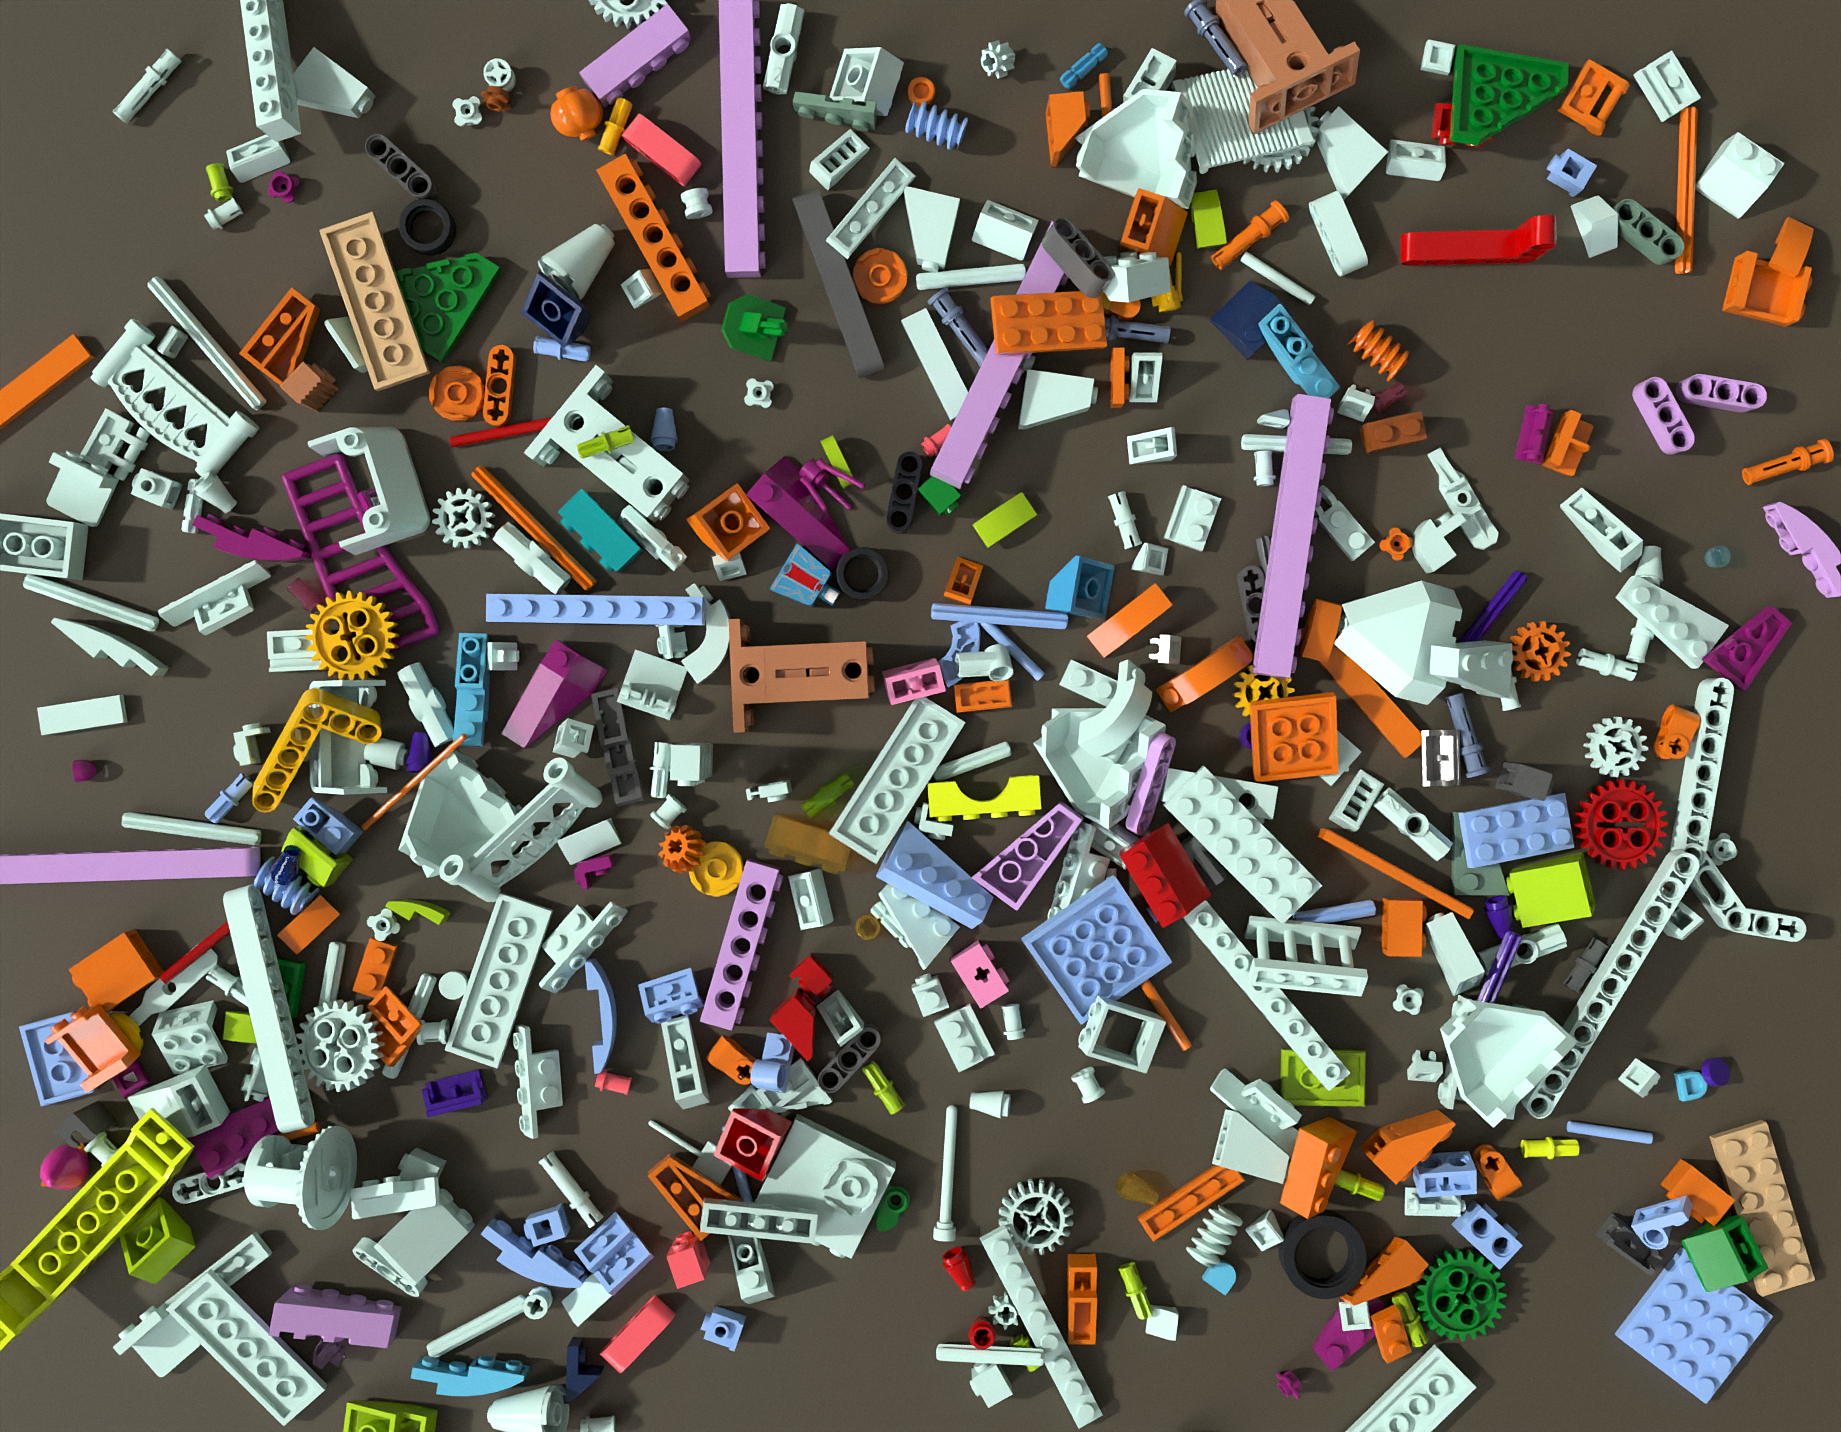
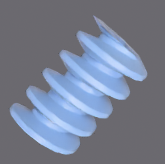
M915 101L910 111L905 131L910 134L916 128V137L921 138L926 132V140L928 142H931L937 136L938 146H942L947 140L948 150H952L956 144L958 149L968 125V118L965 117L961 123H958L957 113L951 119H947V109H944L940 115H937V105H934L930 111H927V101H923L919 107L916 106Z
M273 856L259 870L255 878L254 887L257 889L263 888L265 895H272V900L275 902L282 901L281 906L283 908H290V913L297 915L316 899L320 889L317 888L310 893L309 889L312 883L307 882L301 886L300 883L303 878L301 875L292 880L291 877L294 870L290 869L283 873L282 870L285 864L281 862L274 867L273 864L276 857Z

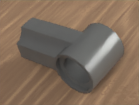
M1192 834L1181 842L1209 889L1217 886L1229 875L1220 862Z

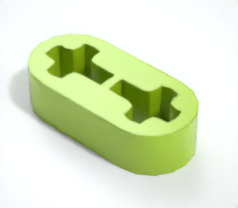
M832 435L821 440L820 442L832 467L852 476L834 436ZM838 477V480L842 488L852 485L851 483Z

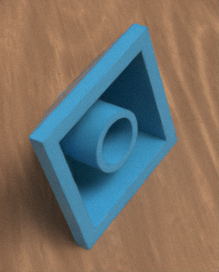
M1075 556L1050 581L1045 609L1106 620L1115 565L1082 556Z

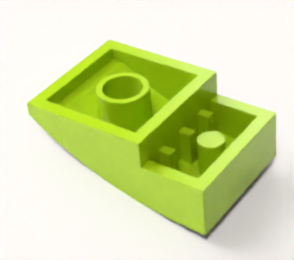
M352 1400L347 1402L343 1432H435L438 1410L396 1402Z

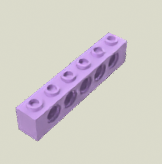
M750 858L746 860L700 1022L731 1031L735 1023L741 1024L745 1008L740 1006L743 997L748 998L753 982L748 981L751 970L756 971L760 955H757L756 951L758 944L764 945L768 929L764 928L766 917H772L776 902L771 901L774 890L779 891L782 884L783 875L779 874L781 867ZM760 884L765 888L766 895L764 898L758 899L752 895L751 889L753 885ZM747 911L755 912L758 916V923L755 925L747 924L744 920V913ZM746 938L750 942V950L740 951L736 946V940ZM729 966H740L743 975L739 978L732 977L728 972ZM725 991L731 992L735 997V1002L733 1004H725L721 1000V993Z

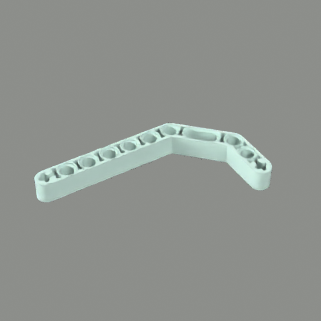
M1707 678L1699 684L1693 713L1700 715V724L1686 754L1670 851L1674 849L1685 851L1689 848L1691 854L1697 857L1699 870L1689 886L1719 927L1737 933L1797 942L1806 933V925L1800 918L1746 908L1706 853L1734 695L1733 684L1728 679ZM1713 688L1718 689V693L1713 692ZM1710 711L1714 714V722L1712 724L1707 720ZM1706 738L1710 743L1707 752L1703 749V742ZM1701 766L1705 769V775L1702 779L1698 776V770ZM1698 793L1700 803L1698 806H1695L1693 798ZM1692 821H1694L1696 824L1695 831L1691 834L1689 832L1688 826ZM1684 857L1680 858L1677 862L1678 870L1684 869L1687 865ZM1703 871H1706L1720 892V898L1717 902H1714L1700 881V875ZM1735 912L1736 920L1733 924H1730V915ZM1760 917H1762L1763 925L1760 929H1758L1757 921ZM1779 924L1788 925L1789 929L1781 930L1778 927Z

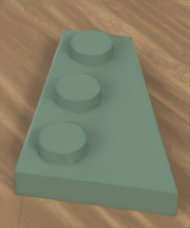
M795 92L794 111L798 112V115L801 117L813 119L814 116L825 118L826 122L834 125H841V122L851 124L854 129L860 131L876 129L878 117L877 103L875 101H867L866 106H861L851 98H843V100L837 103L833 102V99L826 95Z
M1452 812L1451 894L1510 895L1499 863L1468 868L1458 814L1460 812Z

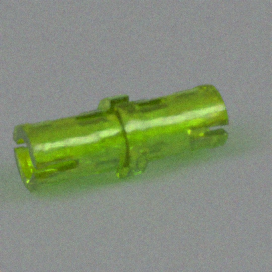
M843 772L842 775L829 785L821 786L819 788L820 791L802 803L801 807L804 811H807V815L812 819L813 816L829 804L834 805L837 802L836 799L854 787L855 784L851 779L848 780V774Z

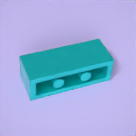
M580 489L558 511L563 517L560 521L561 524L571 533L576 530L582 537L580 543L590 553L595 550L602 557L599 562L610 573L615 570L621 574L644 551L583 489Z

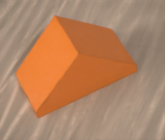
M957 557L943 598L970 606L983 565Z

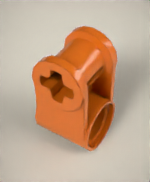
M1673 704L1670 705L1663 714L1661 726L1653 743V750L1656 756L1661 759H1680L1686 756L1693 736L1699 727L1700 715Z
M723 1034L706 1056L709 1063L726 1073L737 1083L742 1085L751 1083V1070L757 1059L745 1051L732 1038ZM749 1065L751 1067L750 1073L745 1076L741 1072L743 1067Z
M1480 1144L1474 1148L1472 1152L1473 1162L1483 1176L1487 1187L1498 1201L1522 1187L1519 1178L1504 1157L1491 1145Z

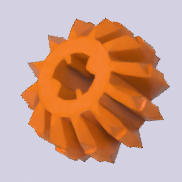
M682 825V827L672 826L671 833H664L666 840L659 843L663 850L658 855L664 859L663 864L674 872L683 873V871L693 872L694 865H701L699 858L706 855L702 848L707 843L701 839L702 834L699 831L692 829L690 826Z

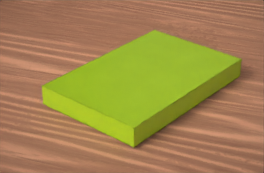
M1281 1049L1280 1096L1284 1100L1289 1101L1293 1106L1365 1107L1366 1051L1331 1049L1349 1070L1350 1074L1328 1091L1293 1049Z

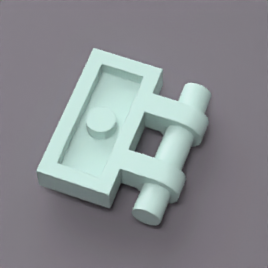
M105 408L80 455L88 463L98 464L108 470L112 464L119 466L114 477L125 481L128 473L134 471L136 467L134 462L141 450L145 451L148 445L146 441L150 433L140 427L136 436L130 434V431L135 423ZM124 442H127L131 445L122 458L118 456V453Z

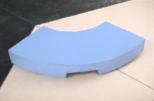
M960 621L950 626L953 635L951 648L946 656L938 661L947 687L954 685L963 678L956 674V653L979 651L981 638L979 623Z

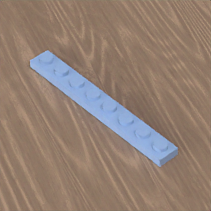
M486 594V622L705 625V597Z

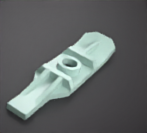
M1441 448L1427 454L1439 474V490L1453 514L1460 512L1466 520L1460 527L1472 546L1485 550L1495 544L1499 532L1491 523L1466 477L1453 469ZM1460 493H1464L1467 496V501L1464 504L1458 501Z
M211 948L170 982L176 985L175 992L169 991L168 984H165L159 978L146 990L142 1004L129 1017L140 1026L152 1014L167 1011L217 965L218 955Z

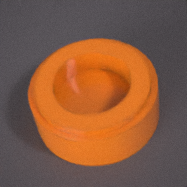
M926 77L913 79L908 86L909 101L912 104L916 101L917 107L923 101H927V106L932 104L935 99V86L933 82Z

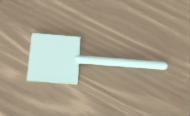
M649 1121L651 1127L697 1155L698 1159L693 1168L721 1185L732 1165L713 1156L717 1147L715 1144L708 1141L701 1152L656 1122Z

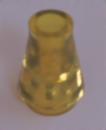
M1132 1172L1129 1174L1123 1173L1117 1182L1116 1193L1121 1195L1122 1199L1148 1203L1153 1206L1159 1198L1158 1189L1153 1188Z

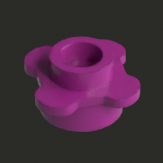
M276 171L270 180L268 194L272 198L279 197L284 202L291 203L295 199L294 193L296 188L300 186V181L295 176L289 177L282 171Z
M1289 1370L1283 1375L1277 1372L1276 1377L1279 1380L1277 1385L1286 1397L1294 1396L1299 1400L1301 1398L1299 1392L1303 1389V1386L1298 1378Z

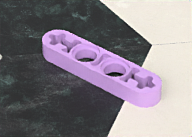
M1164 732L1157 733L1150 743L1126 819V828L1137 835L1144 834L1151 824L1175 749V738Z

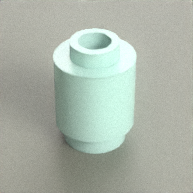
M380 738L375 743L366 744L364 759L369 760L374 765L398 770L401 765L405 766L409 750L405 749V743Z

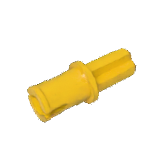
M624 98L616 100L609 121L604 123L606 129L597 148L598 150L612 156L615 155L620 137L626 130L624 127L632 109V103Z

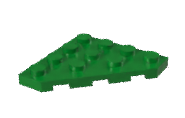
M1459 44L1455 53L1450 141L1478 146L1564 93L1568 86L1569 63Z
M475 252L452 260L445 259L427 263L426 266L395 271L424 352L444 364L502 269Z

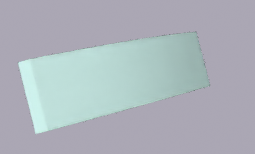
M54 618L51 621L52 624L93 658H107L109 655L122 667L134 668L138 665L150 676L163 677L169 667L147 651L115 634L69 619Z

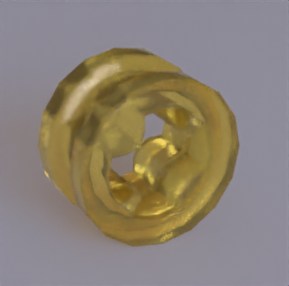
M864 914L856 922V933L862 939L871 940L879 934L880 921L872 914ZM865 920H871V924L876 926V930H871V934H865V930L860 928L861 922L865 924Z

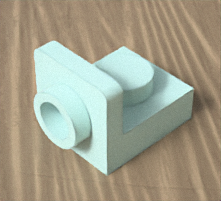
M928 973L915 979L916 983L912 984L911 988L923 1017L949 1008L938 975L931 977V974Z

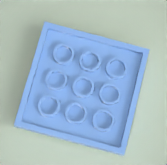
M1114 875L1021 938L1081 1025L1089 1020L1090 1006L1092 1003H1095L1098 995L1117 1001L1172 963Z
M1680 1247L1615 1332V1335L1707 1404L1773 1316L1734 1286L1705 1292L1685 1249Z

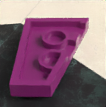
M1766 606L1701 660L1723 678L1728 679L1736 689L1746 691L1792 622L1775 607Z
M1378 1297L1367 1301L1370 1316L1387 1308ZM1338 1307L1333 1317L1327 1321L1312 1348L1331 1371L1335 1370L1375 1336L1371 1318V1329L1343 1331L1340 1309Z

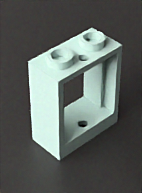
M1098 995L1095 1003H1092L1090 1006L1089 1020L1086 1028L1082 1029L1079 1035L1078 1047L1087 1056L1147 1073L1166 1021L1157 1013ZM1109 1009L1143 1020L1130 1055L1095 1045Z

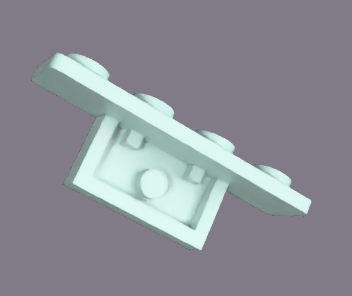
M254 560L159 609V616L173 627L195 617L199 632L206 636L254 611L248 589L270 578V572L259 561Z
M1082 821L1072 834L1069 848L1063 861L1059 882L1056 885L1052 906L1048 912V919L1104 882L1110 858L1089 853L1096 826Z
M611 901L594 920L584 907L577 904L541 945L556 964L541 980L539 986L552 993H557L564 988L572 975L585 964L586 959L592 952L602 945L604 939L613 928L621 923L628 910Z
M521 1024L516 1025V1033L513 1034V1044L518 1053L515 1071L516 1075L520 1078L517 1098L519 1104L522 1105V1116L519 1118V1124L524 1135L534 1139L538 1138L536 1110L563 1106L559 1050L553 1049L532 1053L530 1028Z
M1227 1069L1221 1070L1210 1090L1290 1156L1289 1159L1291 1160L1299 1132L1292 1125L1297 1124L1302 1115L1294 1109V1106L1289 1101L1284 1100L1268 1083L1261 1079L1244 1085Z
M401 1176L383 1178L382 1184H380V1180H370L362 1182L363 1187L351 1189L353 1219L434 1207L440 1204L437 1177L413 1181H401Z

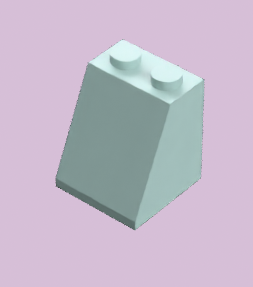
M439 1188L440 1204L438 1206L411 1210L374 1246L412 1287L438 1264L475 1226L471 1215L465 1209H460L453 1202L452 1195L445 1189Z

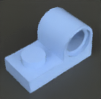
M767 1032L762 1060L757 1059L751 1070V1083L756 1088L779 1093L786 1092L795 1047L784 1035Z
M1686 1195L1637 1209L1631 1226L1646 1246L1652 1249H1663L1669 1242L1673 1225L1680 1226L1689 1221L1693 1204Z

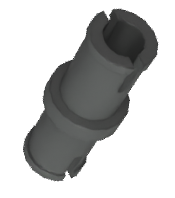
M1592 938L1581 957L1575 959L1574 963L1576 965L1562 984L1569 990L1579 994L1589 975L1596 972L1595 966L1608 949V946Z

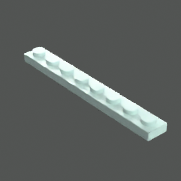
M1003 1224L980 1237L1036 1348L1044 1350V1363L1078 1428L1080 1429L1101 1417L1103 1414L1005 1225Z

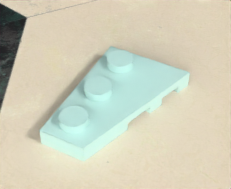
M888 883L878 894L895 923H898L906 937L907 944L910 948L912 947L917 955L922 969H926L960 927L947 915Z

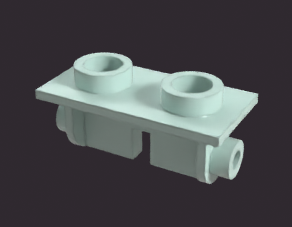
M655 625L659 627L660 638L657 639V647L659 653L663 655V659L673 658V653L675 658L686 657L685 651H688L685 632L675 633L674 628L683 627L684 625Z
M254 1048L250 1059V1064L253 1067L250 1074H245L241 1090L244 1091L245 1101H248L249 1096L253 1095L254 1100L262 1102L265 1097L269 1096L259 1050Z
M1405 1187V1215L1460 1217L1461 1212H1465L1466 1204L1464 1200H1461V1195L1420 1198L1416 1187Z

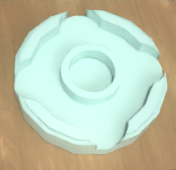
M844 1158L835 1162L827 1170L823 1180V1194L826 1203L835 1212L845 1216L861 1214L867 1211L874 1204L878 1194V1179L874 1170L866 1162L857 1158Z

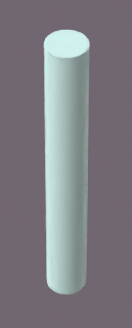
M1246 251L1242 256L1241 262L1310 306L1316 296Z

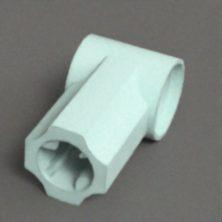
M992 645L983 652L956 653L955 669L959 677L989 676L991 680L1000 682L1009 679L1013 675L1009 651L1005 645Z

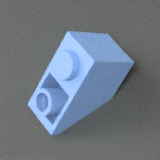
M313 797L308 800L293 818V820L335 855L346 853L364 832L343 813Z

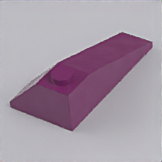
M784 456L761 476L746 495L826 566L833 570L841 557L850 551V548L828 511L821 509L808 488L800 481L802 478L799 475L801 469Z
M555 640L541 661L501 734L521 747L527 748L560 719L568 715L584 700L588 699L596 691L608 670L565 642Z

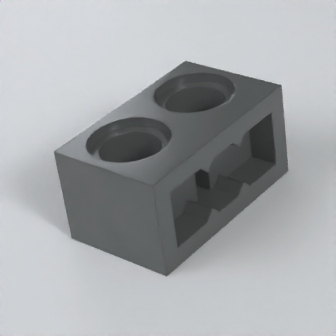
M1503 762L1495 789L1528 799L1545 801V798L1550 795L1553 789V781L1551 780L1553 774L1522 764Z

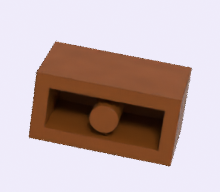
M1422 411L1369 422L1359 427L1365 455L1420 443L1427 439Z

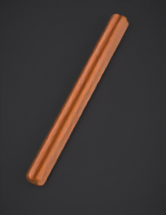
M1686 107L1680 111L1676 234L1684 241V251L1675 259L1676 274H1689L1693 270L1698 109L1696 107Z
M480 465L472 472V477L584 590L588 591L596 584V579L484 466Z

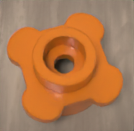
M1395 527L1389 530V536L1382 540L1379 546L1382 551L1390 553L1393 560L1399 561L1403 559L1404 553L1413 546V540L1406 534L1401 533L1399 528ZM1394 542L1399 543L1398 547L1394 546Z

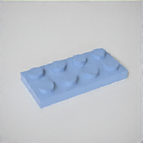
M1565 793L1551 794L1545 798V801L1526 799L1458 813L1468 868L1574 848Z

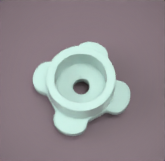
M472 96L468 100L457 98L453 101V107L456 109L454 120L458 126H471L481 123L482 116L479 109L481 103L477 97ZM469 109L470 113L466 114L465 110Z
M753 378L749 379L746 383L748 393L744 398L745 403L748 406L770 407L772 404L770 399L771 391L774 389L772 382L768 380L758 382ZM757 391L762 392L760 396L756 395Z
M1720 833L1718 838L1712 841L1708 840L1707 851H1709L1712 857L1711 860L1715 865H1722L1723 861L1736 857L1737 849L1727 833Z
M388 908L383 909L381 914L377 916H370L367 920V925L372 927L375 932V939L378 941H384L389 934H396L400 931V924L397 923L392 910ZM382 922L386 923V927H382Z
M1405 984L1399 985L1396 989L1398 993L1397 999L1393 1002L1394 1009L1397 1011L1405 1010L1412 1015L1418 1014L1424 992L1420 988L1411 989ZM1407 997L1411 998L1410 1002L1406 1001Z

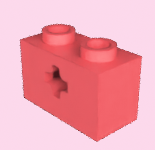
M691 1231L676 1236V1240L673 1241L667 1254V1260L677 1289L704 1280L710 1266V1260L703 1240L700 1241Z

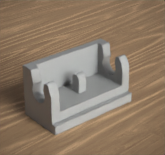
M1422 730L1423 786L1461 785L1460 730Z

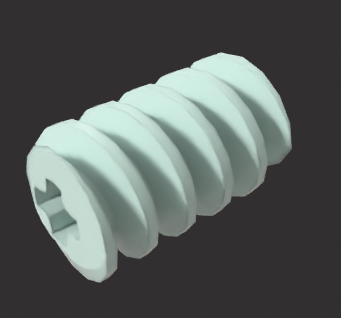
M1217 1205L1219 1207L1218 1210L1209 1208L1208 1211L1213 1216L1212 1220L1203 1218V1222L1208 1228L1198 1227L1197 1231L1201 1234L1202 1238L1192 1237L1191 1239L1195 1243L1196 1248L1186 1247V1250L1193 1258L1214 1269L1212 1264L1218 1265L1220 1263V1258L1217 1254L1224 1255L1226 1253L1223 1245H1230L1232 1243L1228 1235L1235 1236L1237 1234V1230L1233 1225L1241 1226L1243 1224V1221L1237 1215L1221 1205Z

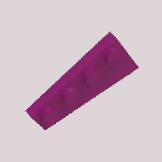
M269 1098L229 1114L220 1126L187 1139L195 1146L193 1151L208 1178L215 1180L249 1156L251 1150L261 1138L266 1135H278L281 1132L277 1128Z

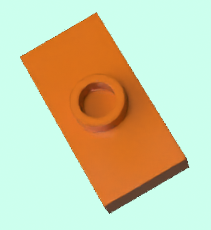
M1009 679L1000 682L986 681L954 685L957 712L1012 707Z

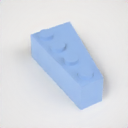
M909 821L897 830L876 874L877 878L971 929L983 922L994 898Z

